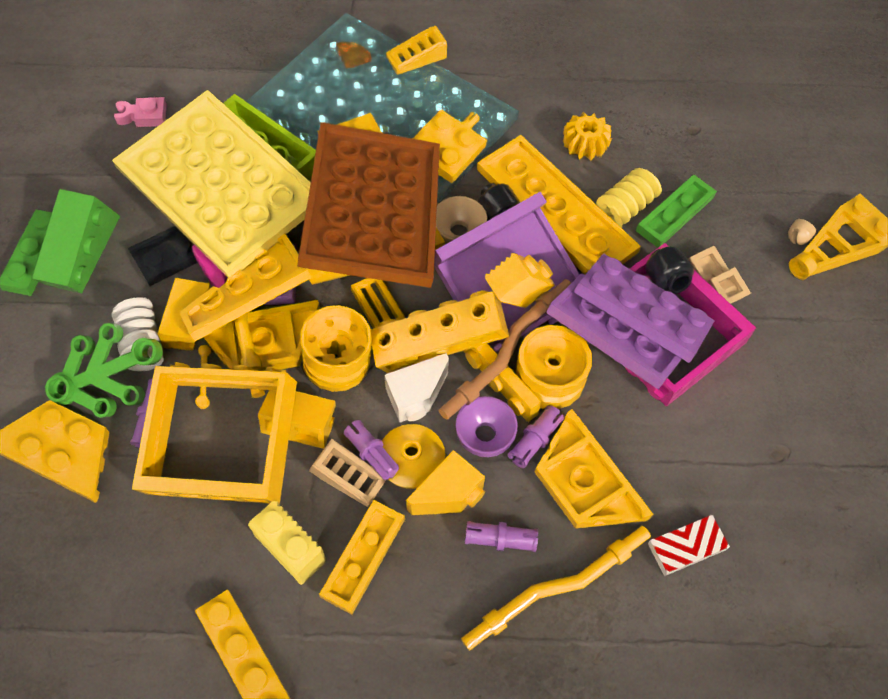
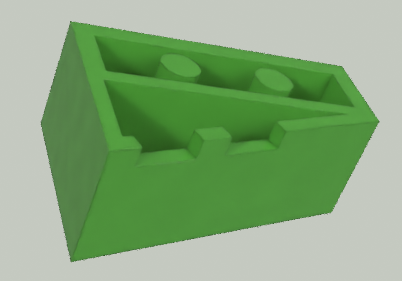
M59 189L32 279L50 287L83 293L120 215L95 196Z

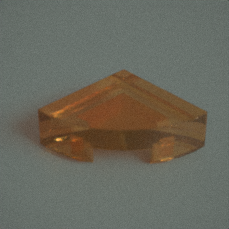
M352 42L336 43V50L346 69L371 62V54L365 47Z

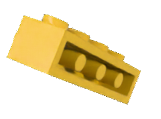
M485 290L472 293L470 298L466 300L443 302L439 305V308L434 310L411 312L408 318L402 320L391 319L382 321L378 324L379 327L371 329V345L375 365L386 373L406 368L445 353L450 355L509 337L501 302L493 291Z

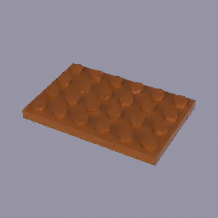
M321 122L297 267L431 288L434 280L440 144Z

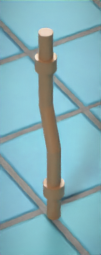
M564 279L550 292L546 291L536 299V304L510 326L508 330L509 337L504 339L495 361L471 382L465 381L456 389V395L439 409V413L444 419L448 420L465 404L470 405L480 396L479 392L506 369L521 333L544 313L547 314L550 303L571 284L568 279Z

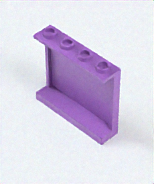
M541 191L435 250L434 268L453 300L459 302L469 299L472 293L478 291H493L486 281L485 275L490 274L491 269L495 270L496 265L500 266L501 261L505 262L506 257L511 258V253L523 257L529 254L537 262L542 259L550 267L553 273L550 278L555 286L548 290L549 292L564 279H568L572 283L580 275L541 210V207L547 203ZM536 300L526 308L517 307L506 302L501 303L508 330L516 320L536 304ZM544 313L522 332L521 336L525 338L546 321L552 325L558 320ZM504 339L488 344L498 354Z

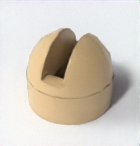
M796 219L789 228L788 238L793 244L805 245L816 234V228L806 220Z

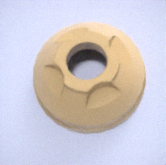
M454 196L444 199L437 205L436 227L445 243L460 237L450 231L453 226L462 225L469 232L487 222L485 209L472 198Z

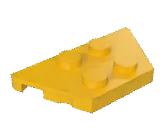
M318 300L248 312V326L255 354L261 360L262 371H265L266 367L282 370L301 365L303 358L300 332L305 320L313 312L320 309ZM235 320L203 337L227 369L233 370L234 365H241L242 354L235 329Z
M49 400L0 430V455L96 503L100 494L97 487L99 474L104 469L105 459L103 453L108 445L109 431L106 427Z
M574 410L568 411L558 432L550 442L546 453L538 463L535 474L576 529L649 520L653 516L652 511Z

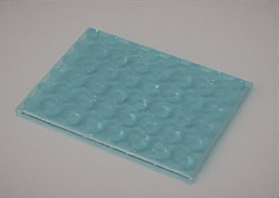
M347 13L246 101L314 149L317 148V131L320 129L321 122L337 125L371 113L382 133L413 138L440 110L445 111L459 121H463L470 112H475V114H478L480 121L474 125L472 130L487 139L486 147L453 183L438 175L437 205L512 126L519 115L517 109L434 62L397 75L386 57V52L400 45V43ZM403 56L399 57L402 62L405 61Z

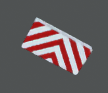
M713 515L648 542L664 576L726 551L730 547Z

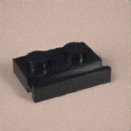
M176 226L128 248L149 286L198 263L192 249L194 244Z

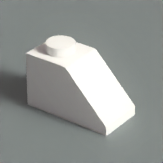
M447 353L384 375L386 391L399 422L419 420L427 412L431 411L448 374L449 358Z

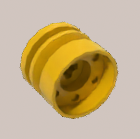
M341 305L326 306L313 312L305 320L300 332L303 369L308 379L319 388L331 392L346 391L357 386L366 377L370 366L372 343L370 326L357 311Z

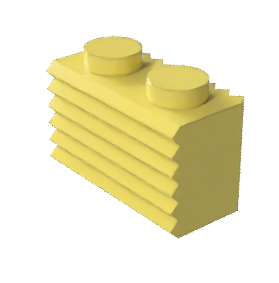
M272 501L249 522L248 526L254 536L300 585L304 584L325 564L326 557L322 547H318L317 542L313 541L311 536H308L307 531H303L302 526H299L297 521H294L292 516H289L282 506H279L278 501Z

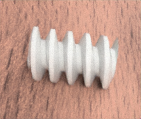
M142 297L130 298L118 303L113 308V321L123 329V338L117 345L120 356L131 352L133 343L140 338L160 340L156 332L157 324L154 322L153 304L149 299ZM150 346L148 348V356L151 358L153 350ZM163 355L160 361L154 365L137 364L128 369L132 371L155 369V366H160L164 361Z

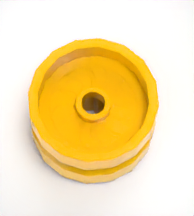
M558 325L536 328L524 338L519 348L515 374L541 401V409H545L549 405L561 409L570 406L580 397L592 367V352L586 340L571 329Z

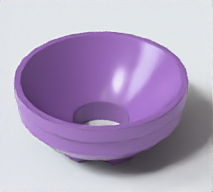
M478 397L470 405L465 404L458 412L456 418V433L461 445L470 453L480 457H493L502 454L511 446L517 434L518 423L513 410L507 403L494 397ZM481 426H489L494 430L495 437L485 442L478 439L475 432Z

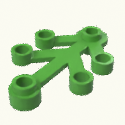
M105 323L99 329V340L96 347L95 341L90 336L78 335L72 339L71 352L63 372L56 373L48 379L45 385L46 395L50 400L59 405H68L76 402L92 410L94 415L99 418L111 417L117 409L116 402L112 398H96L81 388L92 384L121 398L125 405L141 404L145 397L142 387L138 385L127 386L109 376L137 364L154 365L158 363L163 355L162 346L155 339L140 338L133 343L131 352L106 362L113 343H118L123 338V329L119 324ZM110 328L114 330V335L111 339L108 335ZM84 340L86 346L85 349L82 351L80 345L81 342ZM150 346L153 350L151 358L148 356V348ZM93 353L87 370L77 375L83 356ZM64 384L66 385V392L63 390ZM132 390H134L136 393V398L134 401H132L130 398V392ZM103 402H105L107 405V411L105 413L102 411Z

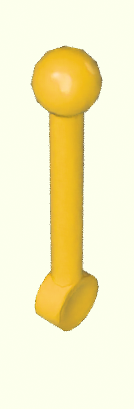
M201 345L198 349V354L201 356V364H207L208 356L211 353V348L208 345ZM200 387V394L195 400L196 405L200 409H206L210 404V400L206 396V387Z

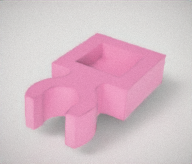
M164 97L136 98L135 104L125 101L116 102V108L119 113L114 114V117L119 125H127L134 121L136 127L159 126L166 120L167 104Z

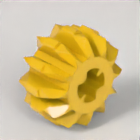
M582 112L580 117L573 115L570 122H567L564 127V147L568 148L569 155L578 154L579 160L583 156L587 157L590 161L595 156L602 157L605 150L610 146L611 125L606 124L605 117L596 118L595 112L591 116H587L584 112Z

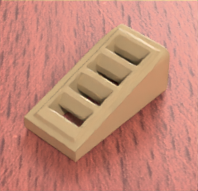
M333 439L329 441L309 470L324 482L366 507L370 505L386 481L380 477L373 467ZM334 456L338 461L330 470L326 465ZM345 463L350 467L341 478L337 473ZM356 470L361 472L362 474L354 485L348 483ZM367 477L374 481L364 494L359 489Z

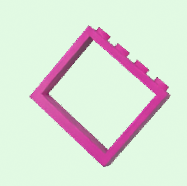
M664 243V244H662L660 247H658L656 250L662 249V248H664V247H669V246ZM653 252L629 269L648 278L645 267ZM695 270L689 287L678 294L692 307L702 310L707 316L715 320L712 326L728 342L677 383L673 384L667 378L659 390L626 368L632 376L640 379L653 398L660 400L666 407L746 344L756 329L750 321Z

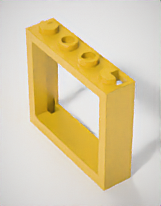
M175 362V365H170V367L155 366L132 490L157 496L270 504L272 501H278V504H280L297 381L286 370H277L274 367H266L265 371H254L252 367L244 365H234L233 370L222 369V367L214 364H201V368H190L189 365ZM178 386L277 390L263 484L161 477Z

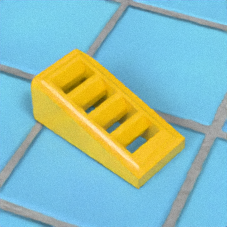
M433 26L386 52V57L396 74L399 75L447 58V42L437 26ZM403 56L405 61L402 62L399 57Z

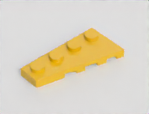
M286 233L277 239V243L268 250L264 249L255 256V260L242 271L239 269L232 276L228 277L226 283L221 287L213 286L180 312L185 326L194 341L312 278L307 268L297 267L299 254Z

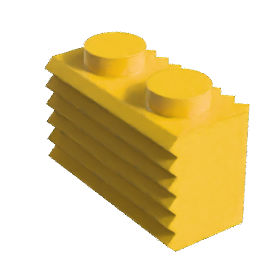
M511 253V258L506 257L505 262L501 261L500 266L496 265L495 270L491 269L490 274L485 275L486 281L501 303L506 302L507 304L522 308L528 307L544 292L555 286L550 278L553 275L550 267L542 259L537 262L529 254L523 257Z

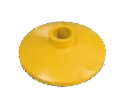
M406 424L391 430L382 440L383 448L399 466V470L395 473L396 475L387 480L402 488H418L445 459L444 445L439 436L431 429L422 425ZM409 447H414L418 450L417 454L413 456L407 455L405 451Z

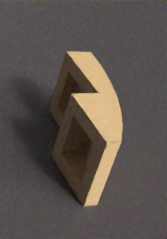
M715 246L688 258L694 270L730 304L751 294L736 267L729 270Z

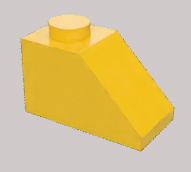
M453 450L407 498V511L411 515L461 513L467 505L474 507L485 493L483 490L485 476Z

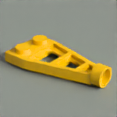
M858 194L841 205L805 250L789 261L791 273L796 278L805 280L812 275L879 254L888 248V218L864 196ZM847 224L865 242L851 246L838 233V230L842 225ZM827 240L841 254L829 258L818 247Z

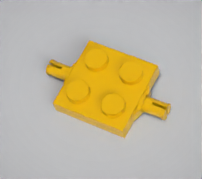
M440 110L412 138L440 144L438 175L450 183H453L487 144V139L472 130L474 125L480 121L478 114H475V112H470L463 121H459L445 111Z

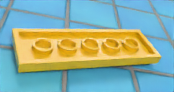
M522 135L477 162V171L490 183L509 185L520 203L541 191L547 201L541 207L542 212L572 263L584 275H586L603 253L619 260L622 265L639 253L641 246Z

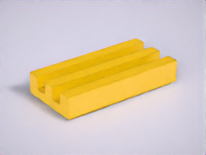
M366 278L351 285L353 295L373 328L379 327L378 324L380 322L360 290L362 288L366 291L382 320H391L371 287L373 283H375L395 316L394 320L405 319L404 314L383 280Z

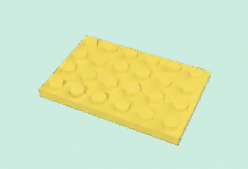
M208 90L112 160L116 168L227 277L232 276L239 269L242 271L255 260V256L264 249L268 250L277 242L279 237L284 233H289L305 220L311 182Z

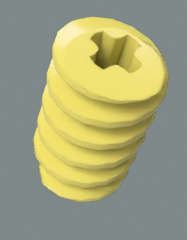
M635 168L622 178L621 181L616 183L613 188H610L599 197L596 205L622 228V225L629 222L631 217L636 216L638 211L643 210L646 204H650L654 198L661 194V184L648 170Z

